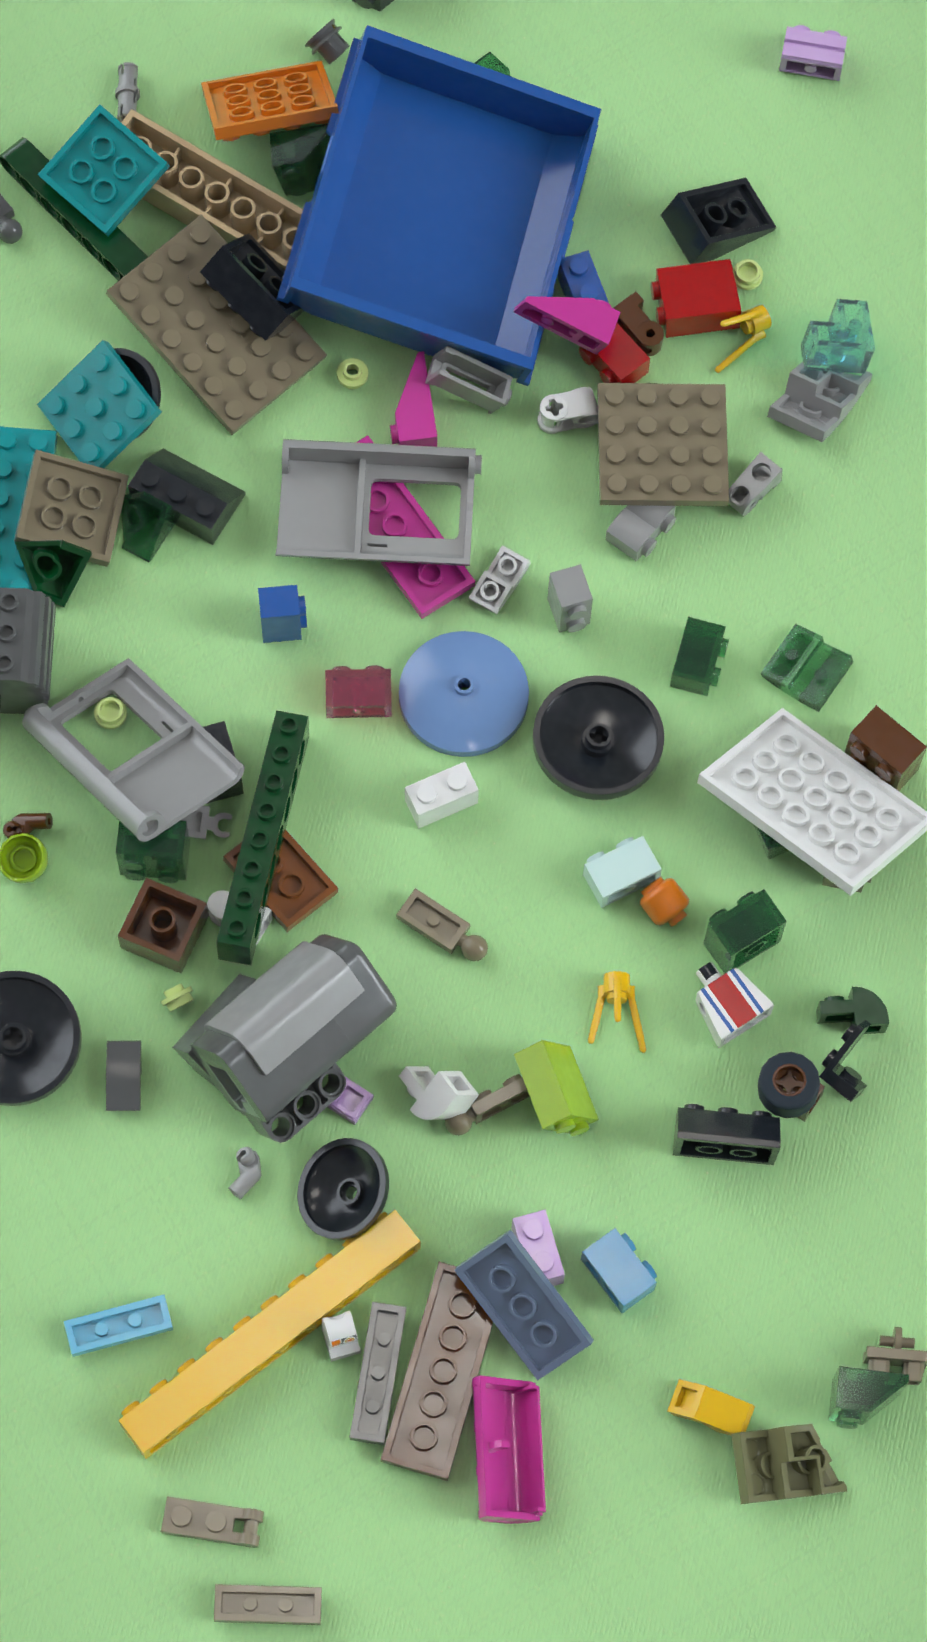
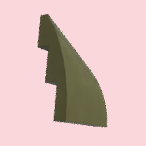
M812 1424L783 1426L768 1430L731 1434L741 1504L847 1492L846 1484L844 1481L838 1480L829 1463L832 1459L827 1450L822 1447L820 1438Z

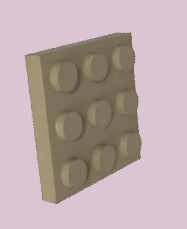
M36 449L32 459L14 541L64 540L90 550L92 555L88 562L107 567L111 560L129 475Z

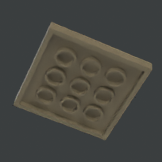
M598 383L600 505L728 506L729 481L725 384Z

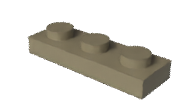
M215 1584L214 1622L321 1625L322 1587Z

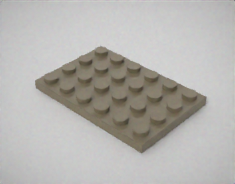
M201 214L110 287L106 295L226 430L233 435L323 361L327 354L296 319L279 334L265 341L251 330L250 324L240 314L235 313L229 307L228 301L218 291L213 290L207 284L206 278L200 271L227 242Z

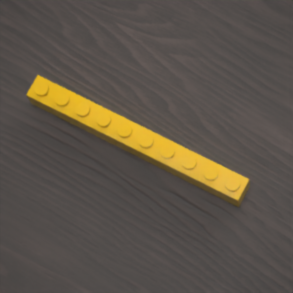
M396 1210L390 1214L386 1212L381 1213L369 1230L362 1235L347 1239L342 1244L344 1249L334 1256L329 1253L320 1259L315 1265L317 1269L306 1277L302 1274L295 1278L288 1285L289 1291L281 1297L274 1295L266 1300L260 1307L262 1310L252 1319L249 1316L241 1319L233 1327L235 1332L223 1340L222 1337H219L212 1341L205 1348L207 1353L197 1361L191 1358L182 1364L177 1370L179 1374L169 1382L164 1379L157 1383L149 1391L151 1396L141 1403L134 1401L121 1412L123 1417L119 1419V1423L144 1458L150 1457L321 1326L322 1318L334 1316L420 1250L421 1241Z

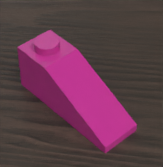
M527 296L514 309V313L596 355L609 345L620 312L612 308L608 302L594 298Z
M424 351L417 352L395 412V425H390L392 444L437 447V430L430 386L425 383L428 374Z

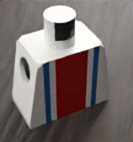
M709 962L696 972V975L705 987L697 992L695 1001L718 1048H721L771 1015L774 1004L738 968H733L724 975H721L715 965Z

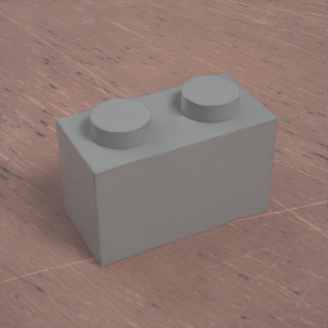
M581 564L550 573L547 599L559 633L567 630L568 632H577L584 629L586 625L590 624L593 598Z

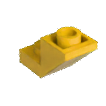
M679 1379L667 1412L677 1417L700 1422L716 1432L731 1436L733 1433L746 1432L755 1406L708 1386Z

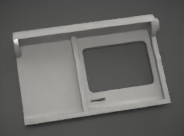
M283 439L282 482L276 556L470 566L475 474L481 475L482 455H476V449ZM374 482H397L458 486L461 489L458 537L455 539L370 534L369 517L372 484Z
M129 658L84 687L75 690L71 695L51 708L44 703L29 707L22 720L24 729L142 842L153 839L235 785L244 773V765ZM108 695L117 696L161 738V740L113 771L108 770L63 727L65 722Z

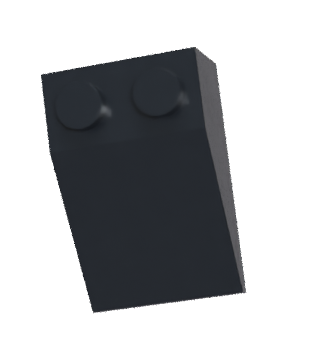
M747 178L680 192L661 214V217L690 264L717 259L773 232L777 228Z

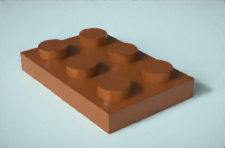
M285 829L266 907L272 910V916L288 932L338 893V887ZM242 842L223 856V861L233 872H235Z

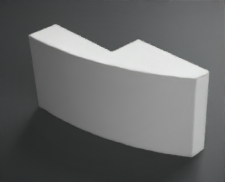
M502 545L489 569L483 572L469 599L498 614L530 566V560Z

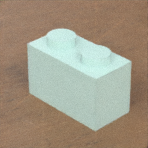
M641 836L635 840L633 837L621 841L616 845V849L606 854L601 851L590 856L587 859V863L584 864L583 876L600 907L603 908L648 886L661 876L662 869L644 836Z

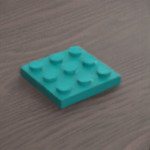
M99 104L39 172L38 176L106 236H109L168 170L170 165Z
M104 340L37 404L78 460L100 468H105L162 413L110 343Z

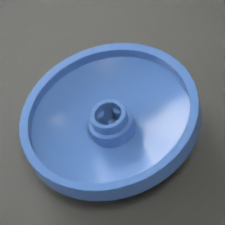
M456 631L432 638L412 654L401 674L399 704L406 725L423 744L446 755L471 757L497 749L517 732L527 712L529 685L521 662L506 645L482 633ZM462 687L469 688L467 690H461Z

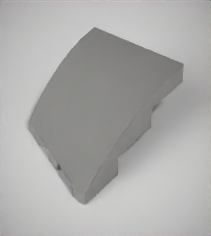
M804 360L790 372L785 394L770 406L767 417L823 442L854 407L871 381L872 373L863 371L862 375L859 376L844 373L840 366L824 365L819 362Z

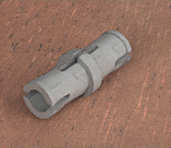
M124 62L123 65L120 64L118 66L119 83L115 90V97L118 99L117 119L120 122L123 121L131 109L136 111L137 101L140 98V90L137 88L138 66L131 62Z

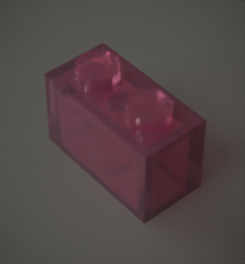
M372 665L365 669L337 666L332 670H325L327 718L392 717L391 669Z

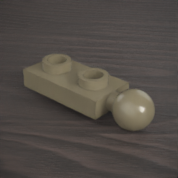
M416 888L396 914L398 920L450 954L453 953L457 946L461 947L462 954L470 961H479L487 954L488 945L483 937L479 935H466L470 929V923Z
M520 1074L514 1075L503 1083L504 1087L494 1092H491V1090L481 1092L466 1113L445 1119L446 1129L453 1135H463L470 1130L472 1122L475 1121L478 1124L530 1097L523 1077Z

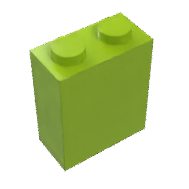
M541 1040L514 1054L542 1129L556 1131L557 1134L569 1133L571 1136H576L590 1129L589 1124L599 1120L570 1046Z

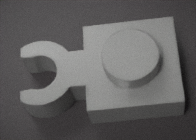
M202 806L174 824L172 835L206 839L207 830H212L216 836L226 838L229 837L230 833L220 831L218 822L221 819L232 820V815L218 813L212 817L209 816L210 806Z

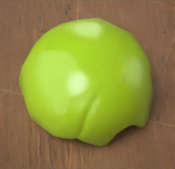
M28 833L13 835L2 843L0 848V871L5 877L16 883L34 882L43 875L48 864V853L44 844L39 839Z

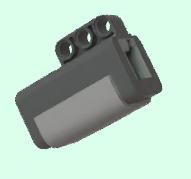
M322 934L310 943L306 941L301 942L204 1025L206 1032L196 1039L190 1047L229 1104L235 1110L245 1115L260 1135L276 1142H286L343 1093L346 1087V1078L336 1062L396 1011L397 1003L380 975L357 944L328 934ZM328 1074V1082L322 1087L323 1078ZM303 1096V1104L297 1109V1102ZM278 1118V1126L272 1131V1123Z

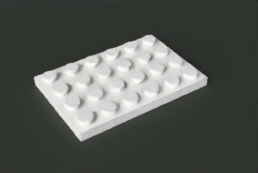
M781 708L702 771L698 777V784L850 896L927 831V811L784 708Z

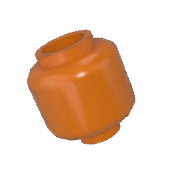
M660 876L641 891L643 897L640 900V905L654 924L661 926L668 922L672 927L687 916L684 909L689 904V898L674 879L666 878L664 880Z

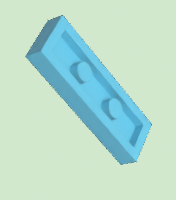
M164 1294L63 1321L72 1357L173 1330Z

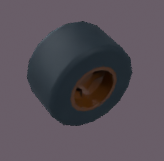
M795 1052L778 1053L769 1058L763 1065L758 1079V1094L764 1107L772 1114L783 1118H795L807 1113L816 1103L820 1087L819 1072L813 1062L804 1055Z

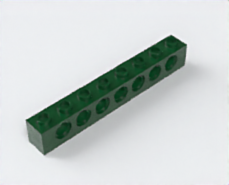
M276 710L216 941L219 960L245 965L252 964L309 739V716Z

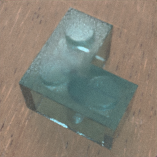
M836 299L828 322L810 320L801 343L804 370L866 373L875 351L867 301Z

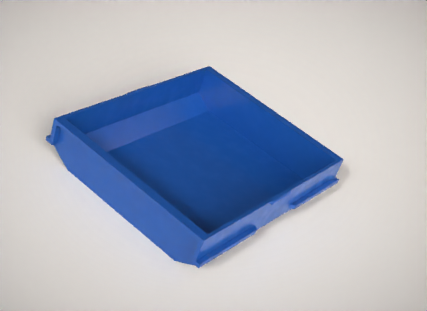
M367 25L361 38H353L335 98L339 113H332L326 129V133L330 136L312 200L304 204L276 300L287 304L292 302L311 315L418 352L424 351V354L430 356L435 355L447 346L516 378V383L528 386L534 370L544 328L514 313V309L527 296L553 297L561 259L565 257L574 224L572 219L575 215L596 137L601 109Z

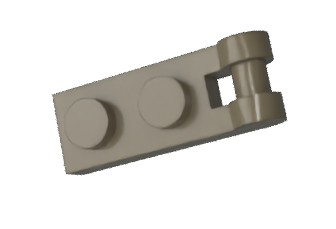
M167 1496L161 1533L258 1548L260 1536L257 1535L259 1523L263 1522L264 1512L251 1508H238ZM235 1520L245 1521L243 1533L233 1532Z

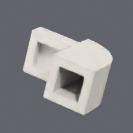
M407 1066L399 1075L407 1086L408 1093L417 1100L410 1111L415 1116L424 1120H444L466 1113L479 1096L461 1071H438L434 1075L428 1066Z

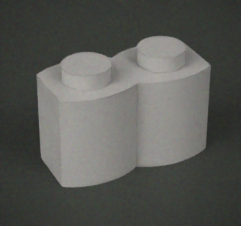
M627 505L607 529L606 540L635 561L642 555L647 557L657 544L655 538L661 532L667 533L676 521L674 516L676 506Z

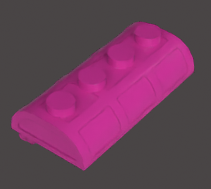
M476 1376L472 1379L479 1520L503 1524H522L540 1521V1516H543V1513L546 1512L539 1386L531 1381Z

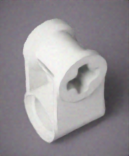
M580 387L572 391L544 397L541 401L540 412L537 418L540 429L546 433L555 434L576 428H588L597 424L598 406L592 388Z

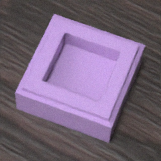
M345 1077V1090L328 1108L355 1125L373 1100L374 1095Z

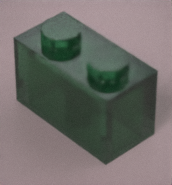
M688 617L672 672L670 687L708 696L710 686L717 687L721 668L716 667L718 657L725 658L729 639L724 638L726 626Z

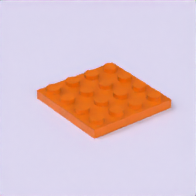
M322 60L201 82L216 140L234 141L239 139L240 136L249 134L262 136L270 133L271 130L281 128L294 130L300 128L303 124L313 122L315 124H326L329 122L332 113H339Z

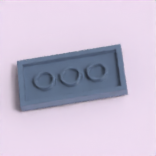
M511 1229L455 1268L456 1274L537 1381L590 1346L594 1341Z

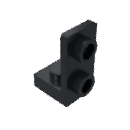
M867 1020L858 1026L853 1023L841 1037L845 1043L839 1051L833 1049L822 1062L825 1069L819 1076L850 1102L860 1096L867 1085L861 1081L862 1077L857 1071L848 1066L843 1067L841 1064L870 1027L871 1023Z

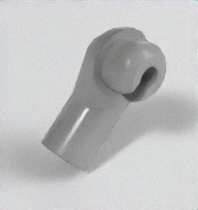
M243 1147L238 1150L236 1159L239 1165L240 1176L228 1188L240 1200L261 1177L260 1158L257 1152L253 1151L250 1147Z

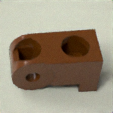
M634 292L613 307L620 312L617 323L647 356H654L661 350L664 330L660 324L651 321L642 311L644 300L637 292Z

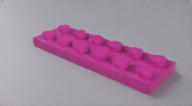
M367 435L356 443H373V441ZM374 482L372 484L369 517L370 534L444 539L404 483ZM381 562L421 619L475 587V580L465 566Z

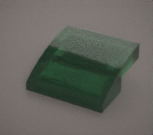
M795 624L767 663L761 675L781 691L819 712L853 664V659L851 655L824 643L823 636Z

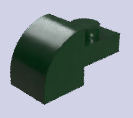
M852 987L848 996L849 1000H844L842 996H830L818 1004L816 1010L817 1024L851 1022V1025L854 1023L858 1026L867 1020L871 1025L864 1034L885 1033L889 1025L888 1012L883 1001L875 993L862 987Z

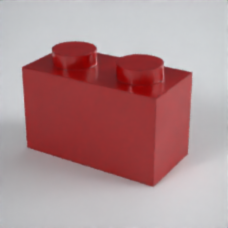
M616 323L609 345L597 355L579 346L581 358L586 364L593 365L599 371V375L604 383H635L649 372L650 358L618 323Z

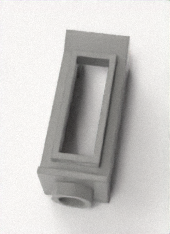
M447 346L433 355L425 383L442 388L488 410V413L491 414L508 404L512 395L510 385L513 377ZM448 371L486 388L487 391L449 374Z

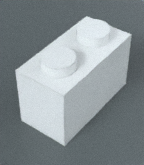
M465 762L405 787V802L418 829L478 804L479 789Z

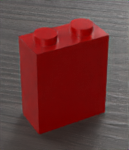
M731 259L656 268V281L651 282V294L653 301L658 300L659 307H656L657 323L664 327L666 338L740 328V323L722 327L720 324L723 320L741 315V306Z

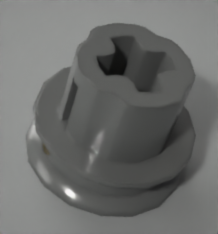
M335 19L328 22L305 44V47L312 49V55L318 51L329 64L333 63L350 46L338 33L342 27H337L334 24Z

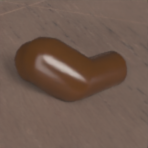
M20 813L11 821L5 823L3 834L10 838L17 834H30L35 829H51L53 825L51 813Z

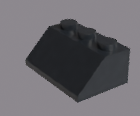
M250 233L223 245L200 271L206 278L207 284L213 290L218 291L228 301L229 307L235 313L240 314L250 324L251 330L265 341L279 334L304 312L303 309L292 302L287 304L276 300L285 270Z
M164 448L144 460L128 485L131 502L212 545L246 495L245 491Z
M686 1104L684 1108L678 1107L675 1121L673 1155L774 1165L781 1143L780 1117H772V1113L767 1111H753L752 1115L738 1113L737 1109L729 1107L719 1108L718 1111L704 1110L705 1107L698 1104Z

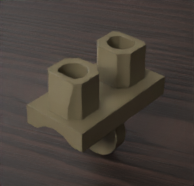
M894 1327L892 1336L880 1335L879 1346H889L892 1348L867 1346L866 1352L863 1353V1363L868 1364L869 1381L888 1382L890 1366H901V1383L920 1385L924 1369L927 1366V1351L902 1349H914L915 1338L902 1337V1327Z

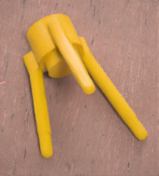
M758 305L742 312L741 315L721 321L722 327L740 323L742 331L746 335L751 334L752 337L715 368V372H721L754 343L766 338L764 330L770 328L772 322L767 309L763 305Z
M621 971L605 973L604 985L598 986V999L590 1027L588 1043H594L605 998H607L608 1003L614 1004V1019L616 1022L621 1021V1004L626 1003L628 999L640 1052L645 1053L646 1045L635 1000V986L630 985V975Z

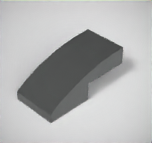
M141 1040L107 1041L106 1111L141 1110Z

